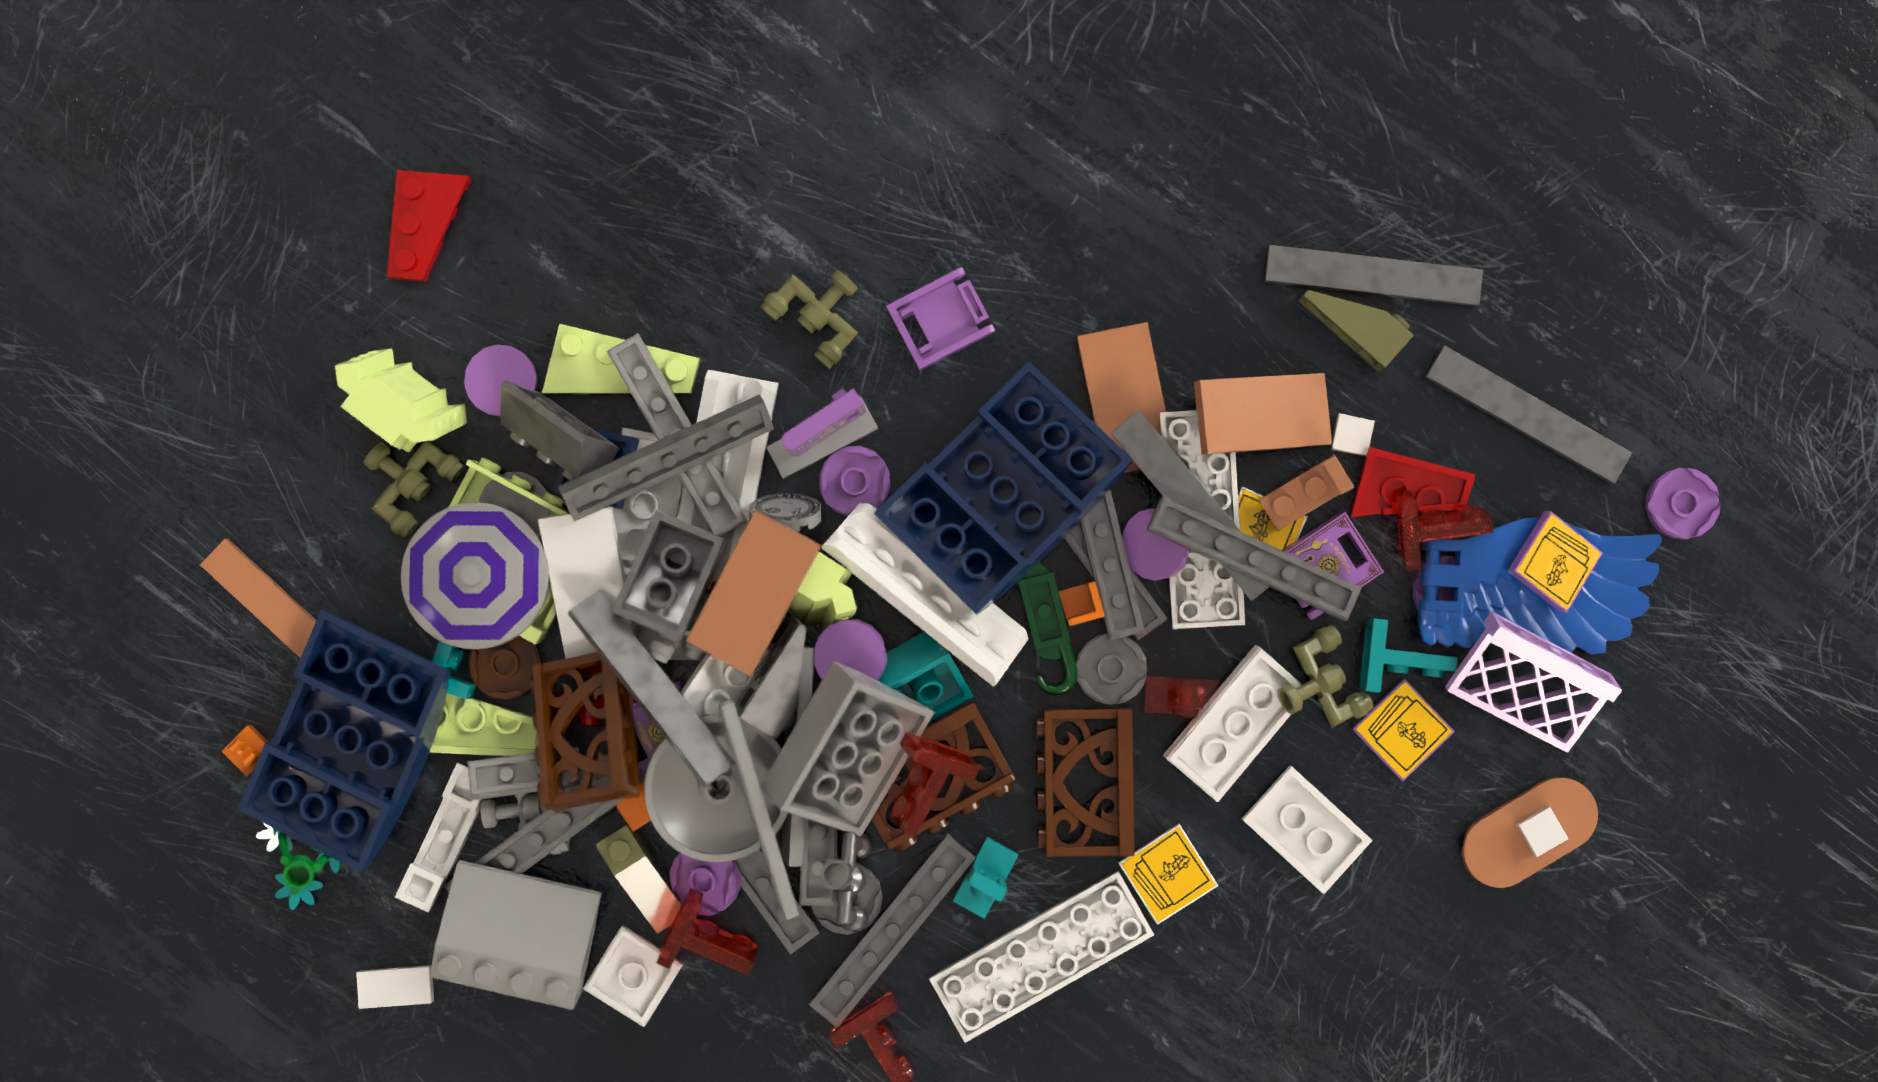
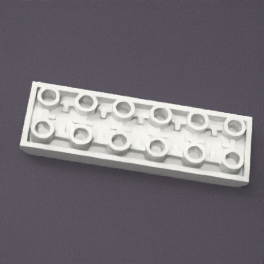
M708 370L696 423L759 394L766 404L772 421L779 383ZM769 432L711 458L748 521L722 536L727 543V547L712 581L718 582L749 523V506L757 498ZM684 486L677 519L711 533Z
M1197 410L1161 412V437L1240 529L1236 453L1201 455ZM1193 551L1188 552L1187 563L1184 569L1174 577L1169 578L1172 629L1245 625L1244 594L1242 589L1221 564Z
M859 503L822 546V549L994 687L1027 642L1028 635L1026 630L993 603L976 615L874 515V512L877 510L868 503Z
M1117 871L931 976L929 980L963 1041L966 1043L1154 936V933L1122 876Z

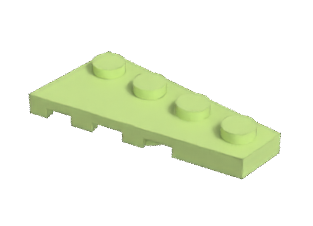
M559 324L542 394H631L607 353L609 349L625 340ZM646 345L674 394H692L700 359Z
M447 693L430 753L494 756L535 753V748L538 746V737L533 724V716L474 698L463 699Z

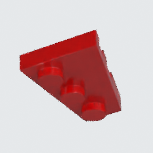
M397 170L387 270L388 278L427 281L442 247V239L450 221L454 219L457 213V206L461 196L469 186L471 181L469 176Z
M1368 447L1349 516L1466 510L1476 475Z

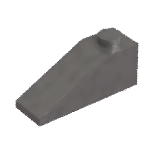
M793 616L735 704L737 714L741 719L775 739L778 738L781 731L785 732L791 726L795 717L794 711L797 707L806 627Z

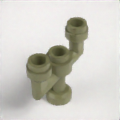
M836 270L831 275L833 285L818 301L815 298V293L792 274L776 292L769 293L764 298L760 308L776 321L788 311V303L795 296L803 301L805 305L798 312L800 316L797 319L801 326L813 334L816 330L821 331L828 324L837 332L829 341H823L814 354L823 365L830 369L842 359V351L858 335V332L840 315L829 310L843 294L852 296L858 288L842 272Z
M425 441L407 462V467L404 469L389 457L390 448L383 442H380L369 452L363 464L370 470L381 468L396 481L388 485L370 508L390 524L391 531L407 539L416 530L419 522L410 512L400 511L393 505V502L400 494L408 500L414 499L416 502H419L428 493L431 485L427 483L428 478L419 472L427 461L436 467L437 474L444 480L447 479L451 483L462 474L465 466L455 455L445 454L430 441Z
M1330 625L1316 630L1312 638L1293 647L1310 681L1297 688L1287 684L1277 691L1282 707L1289 714L1300 711L1303 706V700L1317 694L1318 701L1332 728L1352 717L1359 719L1373 709L1372 699L1363 690L1348 695L1345 702L1337 706L1332 694L1342 688V684L1346 682L1345 674L1337 664H1325L1318 667L1313 657L1320 652L1329 653L1342 643L1340 633L1334 626Z

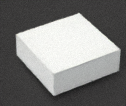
M1341 413L1337 414L1330 449L1365 457L1370 446L1375 421Z
M1548 806L1516 824L1532 854L1536 857L1568 840L1551 807Z

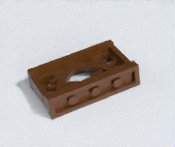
M598 652L543 664H533V676L530 680V686L535 696L536 711L533 712V724L538 737L535 759L540 768V782L537 785V793L542 805L555 812L564 811V809L604 801L640 797L632 695ZM602 667V672L588 681L585 680L581 673L582 671ZM563 675L574 677L578 689L574 691L570 686L562 684L565 689L564 694L561 697H557V679ZM594 696L595 701L598 702L604 696L605 706L597 709L591 697ZM583 705L591 715L606 721V729L592 740L588 748L587 757L578 752L564 736L571 720ZM603 743H608V755H603L599 751L598 761H596L598 749ZM581 769L585 770L580 786L571 793L564 792L562 774L566 771L570 772L571 775L568 783L571 784L579 778ZM594 775L610 778L611 785L590 789Z
M973 701L925 728L904 763L909 769L907 778L900 785L896 784L895 781L899 780L902 776L895 778L887 792L889 795L875 812L872 821L887 849L890 850L896 847L898 852L915 844L917 842L915 836L928 829L930 834L949 824L947 820L949 816L958 811L962 816L967 815L981 806L978 800L992 794L993 798H997L1013 788L1010 782L1016 778ZM974 721L988 748L969 750V741L965 727L967 722ZM946 740L949 742V749L947 751L957 747V754L940 755L936 751V745L939 741ZM922 749L929 758L937 762H956L952 782L944 797L924 796L907 790L913 782L917 771L915 751ZM981 755L990 758L995 764L994 776L986 782H978L975 779V772L985 768L979 764L968 765L970 757ZM964 783L969 788L975 790L974 792L957 800L962 791ZM895 799L902 802L896 811L897 819L902 812H907L911 815V822L905 828H893L886 820L887 808ZM920 808L938 811L921 821Z
M1043 709V717H1036L1037 739H1043V753L1037 754V775H1044V790H1037L1038 812H1044V826H1038V848H1045L1046 857L1135 856L1132 709ZM1083 719H1115V727L1091 736L1088 726ZM1065 721L1073 722L1081 729L1084 740L1078 744L1076 737L1066 732L1069 736V741L1065 745H1060L1055 739V730L1058 725ZM1099 747L1101 756L1103 752L1111 751L1113 754L1112 762L1108 765H1102L1098 761L1094 749ZM1052 750L1060 756H1065L1054 772ZM1086 754H1088L1092 765L1100 773L1109 777H1116V786L1107 787L1097 793L1090 803L1089 810L1081 806L1063 784L1064 779L1073 766ZM1053 792L1065 807L1054 814ZM1103 799L1112 800L1114 803L1112 812L1106 813L1101 808V818L1095 815L1097 807ZM1061 820H1067L1071 825L1067 833H1071L1078 827L1080 820L1085 824L1082 836L1077 841L1065 843L1057 836V825ZM1092 828L1117 836V844L1086 845Z

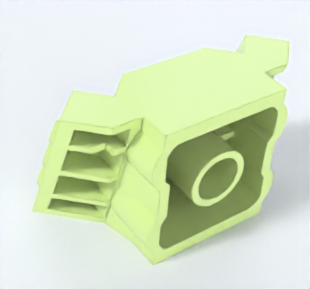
M392 348L369 351L366 354H361L358 357L335 365L337 384L349 394L341 407L399 450L403 449L409 453L417 442L435 440L467 424L465 403L448 405L446 388L438 389L413 370L412 362L395 365Z
M819 552L787 612L800 619L805 627L820 623L822 632L832 624L852 619L857 609L852 589L845 586L852 572Z

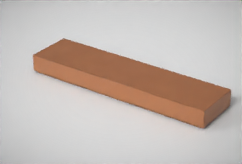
M224 539L200 566L301 658L316 619L229 539Z

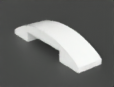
M457 763L441 796L444 798L415 861L409 865L395 898L426 912H430L445 885L478 815L481 800H483L471 799L468 767Z

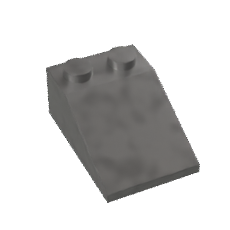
M656 510L611 612L681 641L718 568L727 547L725 539Z

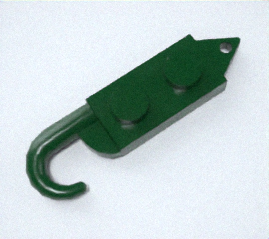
M1039 562L1018 582L1038 655L1046 659H1060L1064 671V679L1058 685H1049L1041 675L1036 676L1037 684L1045 693L1062 695L1069 692L1075 686L1078 668L1053 571H1048Z

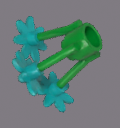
M264 824L267 829L257 832L256 838L269 839L267 843V851L269 852L279 845L282 856L280 862L285 866L283 874L275 876L279 883L285 885V887L276 892L275 898L280 899L290 895L289 907L291 910L297 907L300 897L305 903L313 905L314 898L310 891L323 887L321 882L313 880L315 873L321 871L328 861L332 871L337 873L340 868V861L324 853H321L316 861H312V859L303 855L292 857L289 852L292 850L290 839L292 837Z

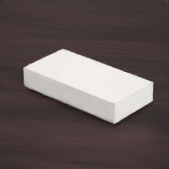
M432 965L359 970L356 972L359 1009L429 1004L434 1002L433 978L430 977Z

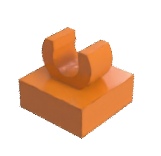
M248 725L222 752L249 777L252 776L265 743L269 742L252 725Z

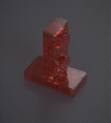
M1410 490L1395 491L1400 558L1407 571L1422 569L1420 542L1493 533L1492 518L1485 508L1467 505L1460 507L1456 512L1444 513L1442 510H1428L1423 512L1422 516H1418L1417 500Z
M1146 676L1143 712L1175 714L1180 717L1197 718L1199 711L1203 710L1204 705L1218 690L1219 681Z
M906 732L899 745L911 760L918 764L912 768L909 781L902 795L896 799L891 816L904 833L916 836L948 774L950 773L973 781L980 768L964 751Z
M690 888L661 944L656 964L670 969L680 948L683 947L749 975L755 962L758 944L751 942L750 939L743 935L723 930L711 921L696 918L704 893Z
M892 991L842 1022L838 1028L834 1027L830 1030L829 1038L836 1049L862 1034L891 1082H913L911 1077L915 1075V1071L905 1056L899 1058L892 1047V1045L896 1044V1041L885 1024L881 1027L878 1025L880 1021L899 1010V1002Z

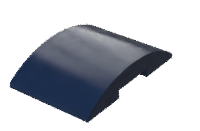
M1030 362L1025 364L977 411L978 416L929 464L925 462L874 512V515L976 615L980 614L1005 594L1054 549L1101 500L1133 462V459Z
M321 609L293 677L298 679L291 699L273 742L265 743L237 810L362 873L367 870L391 833L421 774L442 716L449 685L450 670L325 609Z

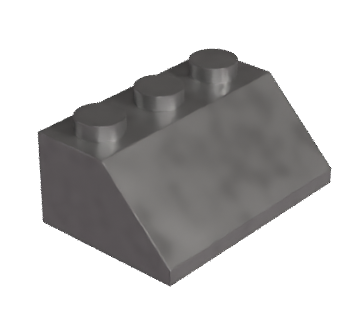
M506 380L501 385L500 424L512 431L509 437L522 446L529 447L531 445L538 450L536 456L551 466H555L557 463L564 468L562 475L570 481L611 463L619 451V447L542 393Z

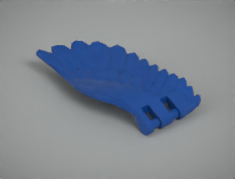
M1540 517L1524 518L1509 522L1461 540L1423 539L1422 550L1426 551L1425 564H1421L1420 586L1424 587L1423 600H1419L1418 610L1420 637L1429 646L1434 645L1435 641L1446 647L1452 646L1454 643L1459 647L1471 648L1486 629L1483 622L1492 611L1570 653L1575 648L1589 655L1606 653V641H1618L1631 636L1633 625L1630 620L1642 616L1650 608L1649 597L1639 591L1638 587L1651 585L1659 574L1658 563L1648 562L1646 558L1654 553L1662 543L1660 534L1606 536L1567 523L1603 552L1567 613L1556 610L1508 572V569ZM1455 552V565L1440 564V553ZM1438 588H1454L1453 601H1438Z

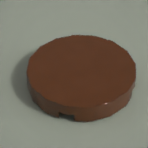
M518 636L497 647L472 649L470 651L468 667L472 681L481 691L491 698L508 700L523 696L531 690L530 680L533 676V664L542 663L543 661L537 644Z

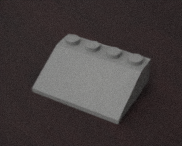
M833 661L761 784L760 789L780 810L862 836L935 712L866 674Z
M459 860L435 944L430 977L573 1010L584 987L602 892Z

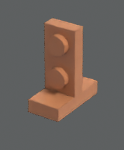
M1333 454L1318 465L1260 498L1259 501L1278 531L1339 494H1344L1354 488Z

